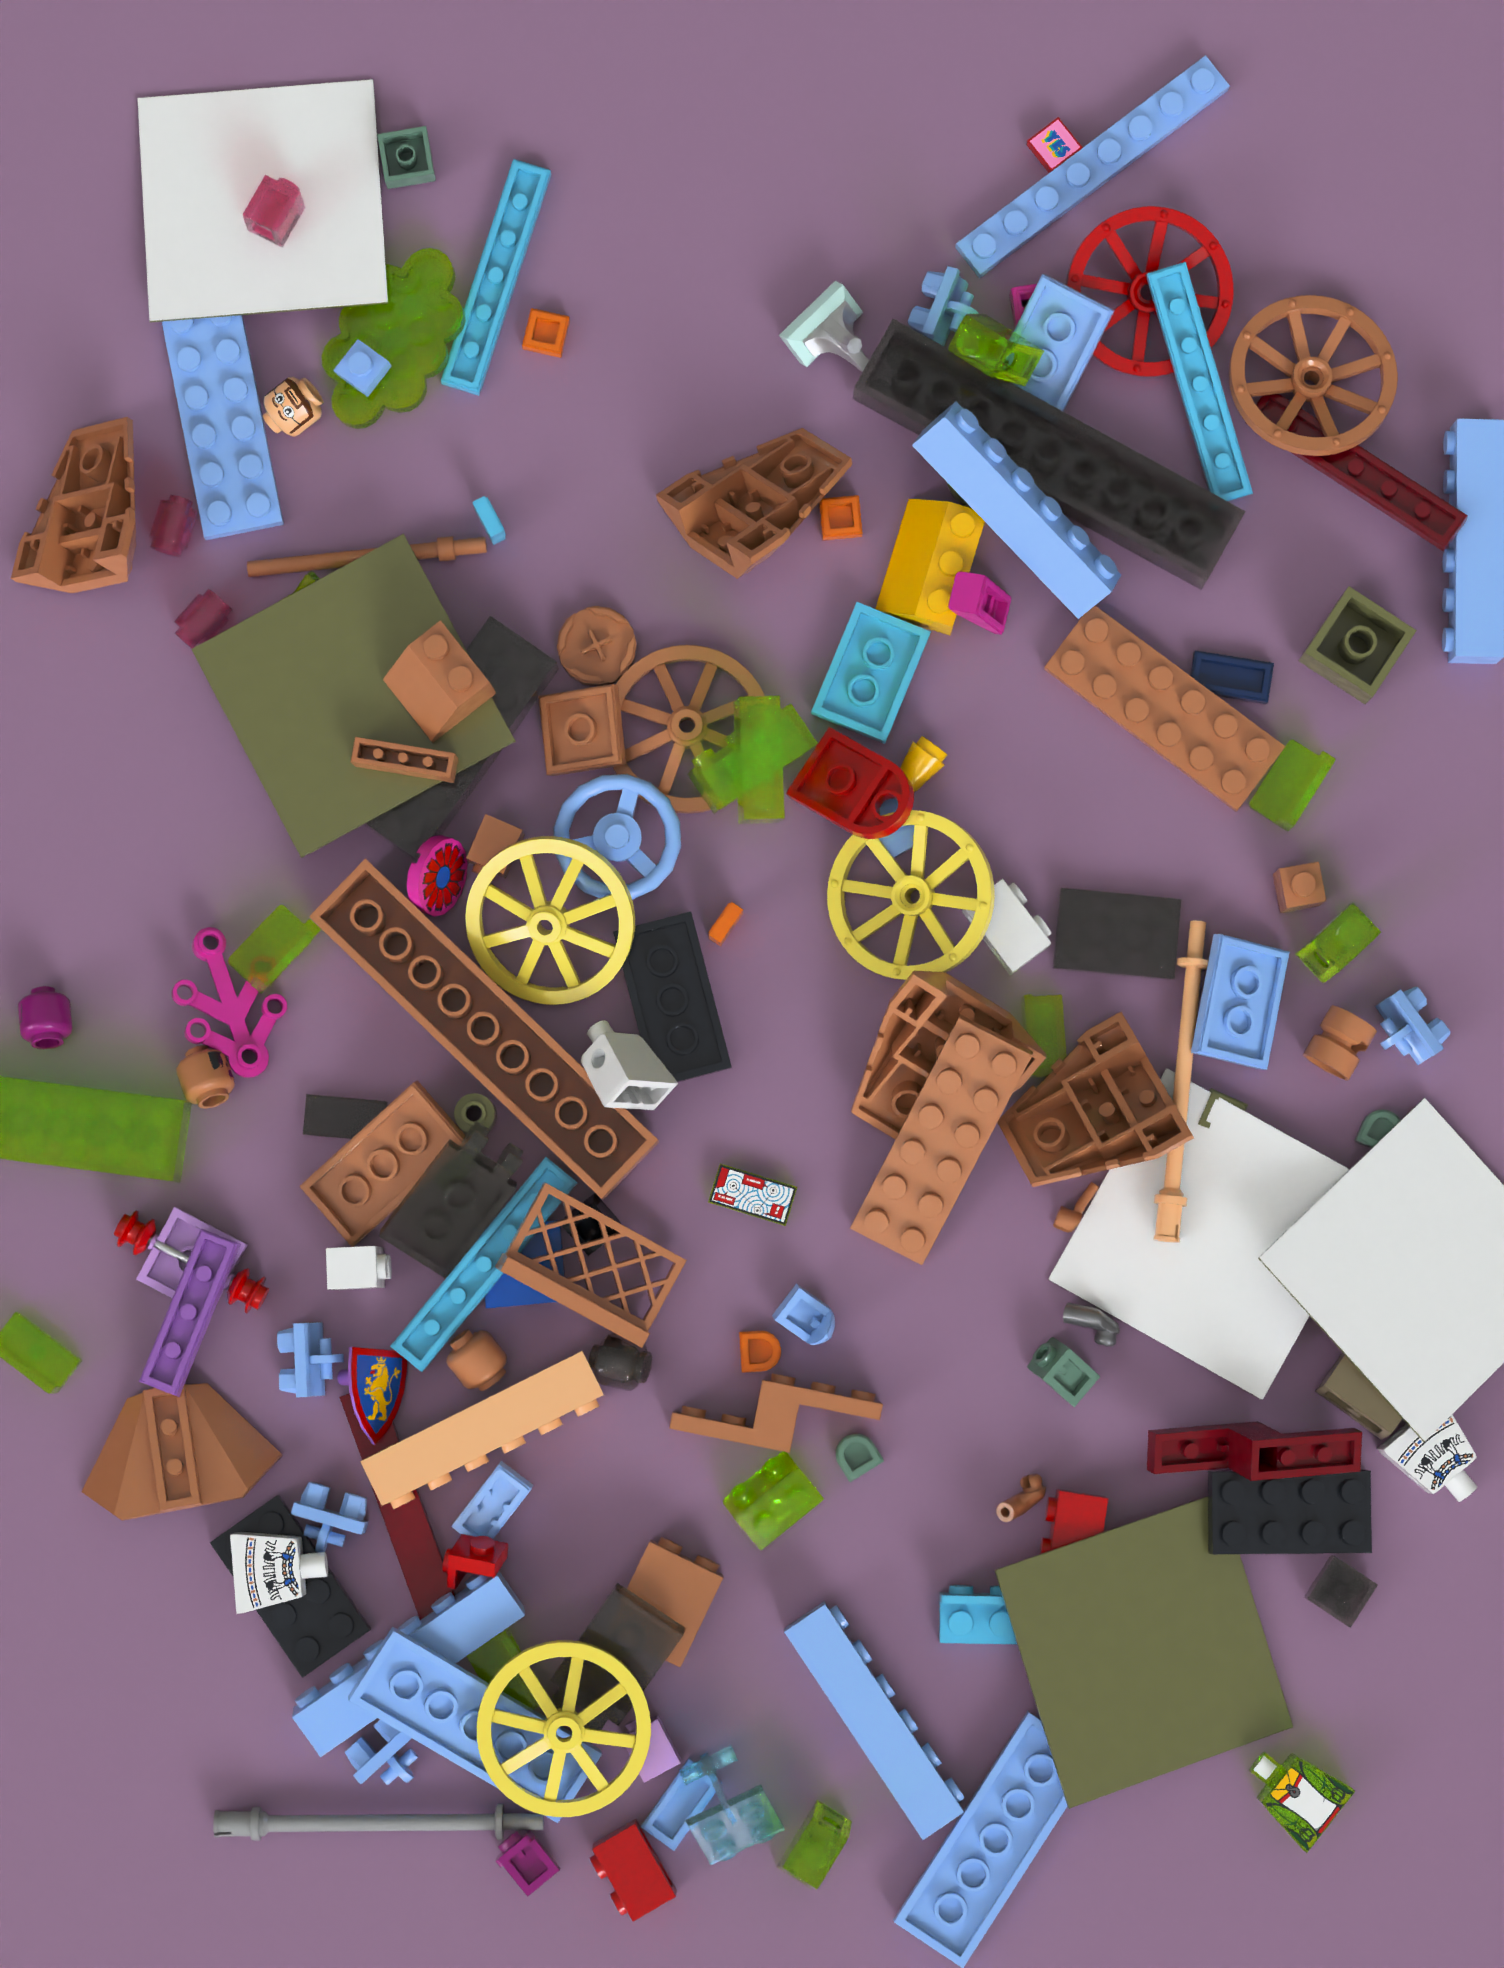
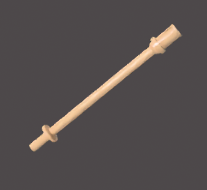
M1196 920L1190 921L1187 957L1177 958L1176 965L1186 969L1172 1101L1186 1124L1193 1063L1191 1048L1197 1022L1202 970H1207L1208 960L1203 959L1206 922ZM1184 1144L1167 1153L1164 1188L1154 1198V1203L1158 1204L1153 1240L1180 1243L1182 1207L1187 1206V1198L1183 1197L1184 1194L1180 1190Z

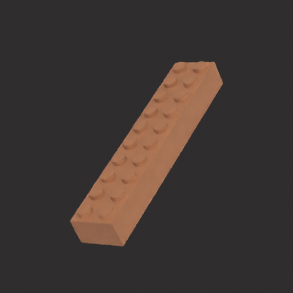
M366 858L309 916L602 1200L659 1143V1140L627 1109L604 1107L585 1069Z

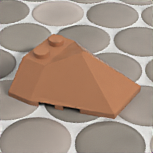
M124 417L72 430L51 475L57 479L47 500L40 498L36 510L41 514L31 534L24 532L20 540L11 575L12 580L18 583L68 593H77L128 582L136 548L133 420Z
M804 428L756 446L758 451L756 454L738 461L735 460L734 456L722 460L723 467L701 475L699 470L686 474L656 494V498L693 550L738 579L768 559L789 538L852 466L851 457Z
M913 971L889 1000L851 1107V1113L893 1139H896L960 1015L1033 1051V1055L1014 1091L1021 1088L1046 1059V1053L1011 1013L946 972Z
M1122 1012L1087 1030L1077 1040L1079 1044L1062 1061L1059 1058L1050 1067L1052 1072L1036 1088L1032 1085L998 1120V1125L1032 1187L1157 1159L1194 1138Z

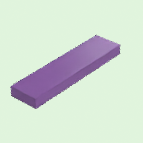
M204 1229L200 1230L139 1382L180 1397L241 1246L240 1243Z

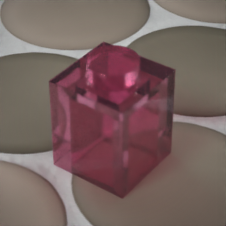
M265 175L242 214L247 230L283 248L305 209L300 189L293 182L285 178L275 180Z

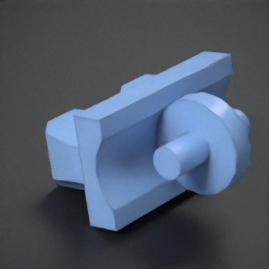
M947 266L945 273L931 271L926 273L922 283V292L925 296L934 298L931 309L915 306L908 319V325L913 331L925 336L932 346L941 349L944 348L950 331L960 333L964 322L976 323L977 320L975 319H978L977 316H979L977 315L979 313L970 307L974 295L966 292L969 283L959 276V269Z
M1413 987L1404 992L1400 989L1375 1007L1384 1018L1380 1025L1389 1036L1380 1043L1383 1049L1386 1050L1395 1044L1403 1057L1409 1053L1416 1064L1419 1065L1444 1049L1441 1044L1447 1039L1451 1031L1439 1018L1433 1019L1428 1024L1425 1023L1418 1011L1427 1005V999L1418 987Z
M294 1323L293 1328L278 1331L277 1345L280 1353L294 1352L295 1368L280 1370L279 1389L285 1392L296 1393V1397L325 1396V1379H333L332 1363L344 1362V1354H332L331 1338L323 1339V1323Z
M309 1482L301 1496V1500L294 1502L291 1514L322 1523L321 1528L306 1524L303 1536L317 1540L315 1552H325L328 1543L343 1547L346 1535L333 1532V1527L360 1535L366 1533L369 1522L364 1520L367 1507L366 1497L345 1492L340 1512L325 1509L331 1487Z
M379 1720L373 1727L388 1744L378 1753L363 1736L345 1751L350 1763L357 1770L353 1776L360 1784L365 1782L386 1761L390 1767L380 1775V1778L387 1785L397 1776L406 1783L414 1778L408 1766L418 1758V1755L411 1748L401 1757L396 1754L412 1738L382 1720Z

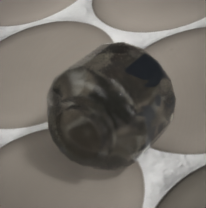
M612 1333L605 1336L600 1345L595 1344L592 1347L589 1365L594 1369L595 1378L601 1385L631 1391L637 1388L640 1383L644 1384L647 1381L652 1367V1353L647 1351L645 1344L641 1348L625 1338Z

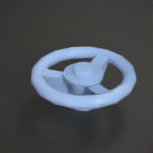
M629 774L601 775L578 786L565 800L553 827L554 836L570 839L569 830L575 813L589 798L608 790H622L617 812L608 814L600 819L594 828L592 836L573 840L591 847L608 860L615 862L627 861L643 878L626 884L633 900L655 890L673 871L681 849L680 821L670 799L651 782ZM638 795L643 796L657 809L664 824L665 847L657 865L639 849L642 838L641 830L633 819ZM555 854L565 874L572 858ZM581 869L574 883L580 890L598 898L611 894L605 883L592 879Z

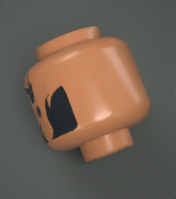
M205 1045L189 1049L185 1053L186 1057L180 1061L176 1068L186 1101L198 1104V1107L204 1109L223 1104L228 1100L229 1093H231L235 1086L234 1077L226 1055L219 1050L209 1049Z

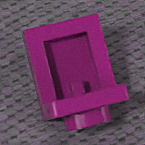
M528 1830L522 1836L515 1831L498 1846L501 1853L497 1856L496 1863L500 1868L503 1866L527 1897L560 1871L559 1865L531 1830Z

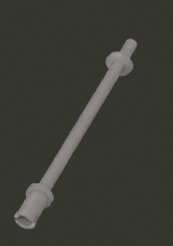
M497 1804L495 1814L268 1815L265 1811H262L261 1807H252L251 1811L215 1810L213 1821L215 1838L251 1836L252 1841H260L261 1837L265 1836L268 1832L495 1830L497 1840H503L504 1830H543L544 1815L537 1813H504V1804Z

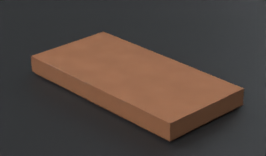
M417 1080L299 1187L348 1244L354 1247L471 1141Z

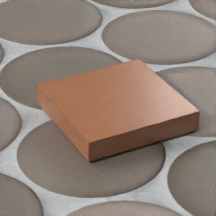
M609 684L538 696L547 775L557 776L627 765L618 685Z

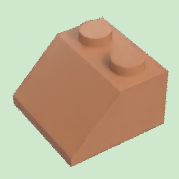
M441 620L410 643L383 678V681L432 743L496 694L491 683Z

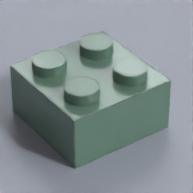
M426 126L377 134L387 189L436 181Z

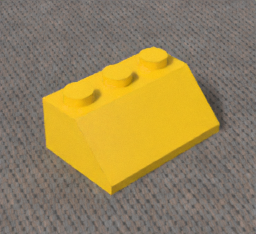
M908 499L875 609L916 626L951 635L957 614L949 609L948 604L955 575L958 572L970 573L985 521L972 508L953 502Z

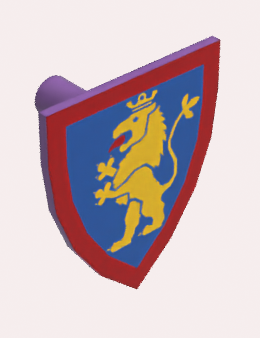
M349 1347L348 1369L340 1370L337 1379L340 1385L349 1386L354 1414H356L361 1429L372 1445H376L391 1426L399 1410L405 1390L408 1361L395 1350Z

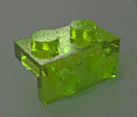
M782 1451L776 1457L767 1460L762 1468L747 1481L736 1485L730 1494L723 1499V1504L756 1546L762 1550L822 1502L824 1498L787 1452Z

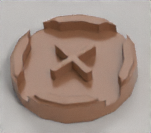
M600 606L587 607L567 618L559 631L557 651L563 668L571 678L583 685L603 686L617 682L634 663L637 649L634 631L625 617L611 608Z

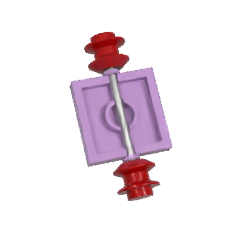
M177 1207L173 1208L160 1235L155 1234V1219H151L144 1224L139 1221V1211L137 1210L131 1216L123 1215L114 1232V1236L119 1238L117 1246L121 1247L126 1242L132 1244L133 1255L135 1256L146 1251L147 1248L151 1250L136 1280L173 1298L201 1229L241 1244L222 1290V1293L224 1289L228 1290V1304L232 1305L237 1300L245 1303L246 1314L252 1307L258 1310L263 1304L269 1292V1288L264 1286L266 1277H262L257 1282L250 1279L249 1268L238 1272L236 1276L233 1274L248 1244Z

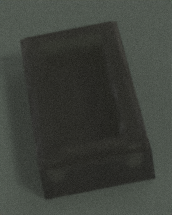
M307 1094L303 1135L352 1139L388 1106V1102Z

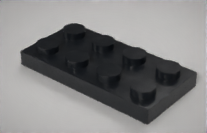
M691 911L635 926L632 947L622 968L640 1037L644 1039L677 1082L731 1069L728 1050ZM619 930L613 931L616 943Z
M1361 1470V1472L1250 1481L1234 1471H1208L1209 1554L1372 1553L1371 1471Z
M280 1495L272 1498L210 1542L232 1576L233 1565L230 1535L235 1532L300 1536L302 1538L303 1554L318 1553L315 1552L316 1547L309 1537L303 1536L304 1530L294 1515L291 1514V1511ZM329 1566L327 1577L305 1579L306 1595L256 1610L302 1678L371 1630V1627Z

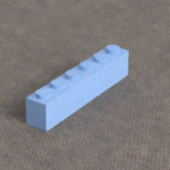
M955 401L923 429L912 446L1078 619L1112 592L1121 577L1113 560L1098 551L1090 542L1087 533L1081 527L1074 525L1062 513V509L1057 501L1052 497L1046 496L1034 483L1031 474L1026 469L1018 467L1007 455L1004 446L997 439L991 438L979 426L977 418L971 411L963 409Z
M1456 419L1450 427V431H1445L1443 451L1444 455H1450V470H1445L1443 492L1444 494H1449V504L1468 515V518L1449 544V549L1443 552L1442 567L1444 573H1449V588H1444L1442 609L1443 612H1449L1448 628L1443 629L1442 650L1443 652H1448V663L1497 664L1504 658V420Z
M500 1571L495 1578L474 1574L465 1582L467 1587L456 1594L455 1597L451 1592L443 1595L431 1605L432 1613L421 1620L418 1616H414L404 1622L398 1630L456 1664L524 1617L525 1610L524 1605ZM383 1639L367 1648L363 1653L365 1658L354 1666L346 1663L335 1670L329 1676L331 1682L319 1690L313 1686L296 1698L295 1702L297 1705L293 1707L292 1718L320 1757L377 1718L349 1702L348 1695L384 1641Z
M824 1601L785 1627L784 1633L922 1840H924L964 1813L959 1802L965 1797L952 1777L944 1781L937 1771L936 1767L942 1763L930 1744L927 1743L921 1747L913 1735V1732L919 1728L908 1711L904 1708L898 1712L891 1702L890 1698L896 1694L884 1675L881 1674L875 1678L867 1666V1663L873 1659L862 1642L858 1639L852 1643L845 1633L844 1629L850 1625L837 1605L829 1609Z

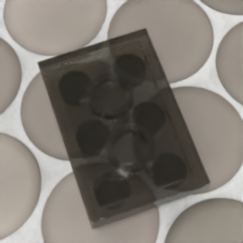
M1061 888L1053 969L1174 980L1181 899Z

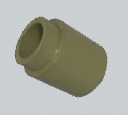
M471 1093L463 1096L457 1102L454 1109V1118L459 1128L464 1132L480 1136L488 1133L495 1126L497 1110L493 1102L486 1096ZM472 1106H478L482 1110V1116L477 1121H470L467 1117V1111Z

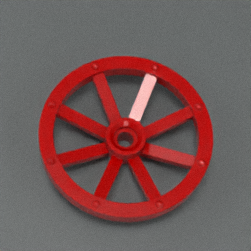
M1144 206L1125 210L1109 217L1084 238L1077 248L1068 269L1066 285L1081 292V287L1127 295L1128 299L1114 309L1115 311L1105 331L1134 309L1137 310L1131 360L1114 353L1101 341H1099L1093 353V356L1104 365L1125 374L1151 377L1174 373L1170 359L1159 362H1144L1150 312H1153L1157 318L1158 316L1153 299L1145 300L1141 296V288L1144 285L1149 286L1146 274L1158 270L1168 224L1185 231L1201 245L1199 249L1179 263L1186 262L1189 271L1209 257L1213 265L1217 280V297L1195 294L1199 307L1215 309L1212 320L1206 329L1211 348L1220 338L1230 317L1234 295L1233 277L1229 261L1222 246L1203 224L1193 217L1174 209ZM1153 221L1155 224L1145 271L1142 273L1116 233V230L1132 223ZM1104 239L1129 276L1130 283L1083 274L1091 254Z

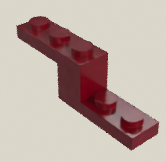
M1259 1421L1148 1430L1147 1470L1153 1474L1229 1468L1250 1481L1361 1472L1362 1431L1356 1428L1281 1434Z

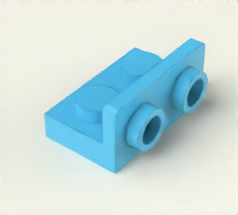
M949 1585V1592H940L939 1643L1017 1644L1000 1587L990 1586V1593H973V1586Z

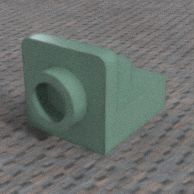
M1051 1337L1047 1343L1042 1344L1035 1351L1033 1359L1027 1366L1033 1374L1041 1378L1073 1407L1079 1403L1100 1378V1375L1077 1354L1054 1337Z

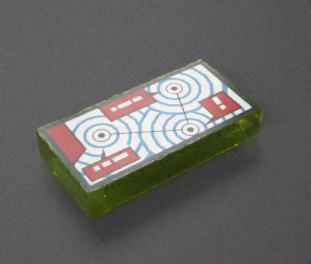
M720 1164L708 1203L786 1226L797 1187Z

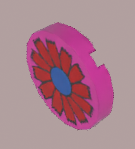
M437 835L430 837L419 847L416 853L421 855L417 863H411L407 876L409 901L423 914L433 917L444 915L455 905L462 893L468 867L466 851L462 844L453 838Z

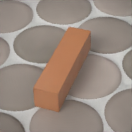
M355 737L351 763L355 767L454 783L459 758L455 753Z

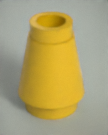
M921 736L917 743L912 742L900 766L901 770L909 778L914 792L918 791L945 765L942 762L948 755L924 736Z

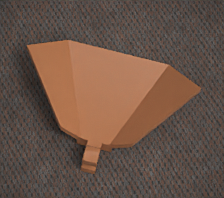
M208 1383L184 1384L180 1397L157 1388H152L127 1398L81 1492L124 1521L244 1498L283 1455Z

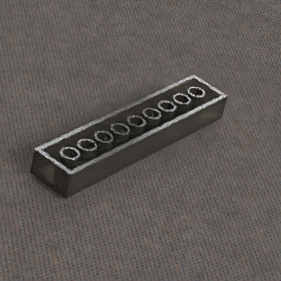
M892 319L854 386L853 399L917 435H920L923 429L957 401L963 409H967L975 415L979 426L991 438L997 439L1004 446L1007 455L1018 467L1026 469L1031 474L1038 488L1046 496L1052 497L1057 501L1065 516L1202 590L1246 511L1003 378H998L999 376L994 373L989 376V373L980 371L958 357V354L955 352H951L950 349Z

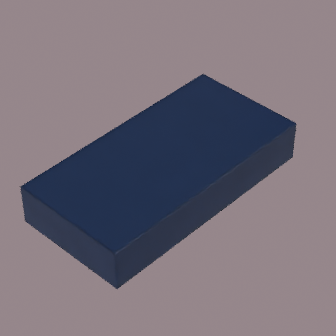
M1195 650L1190 676L1219 697L1267 704L1274 663Z

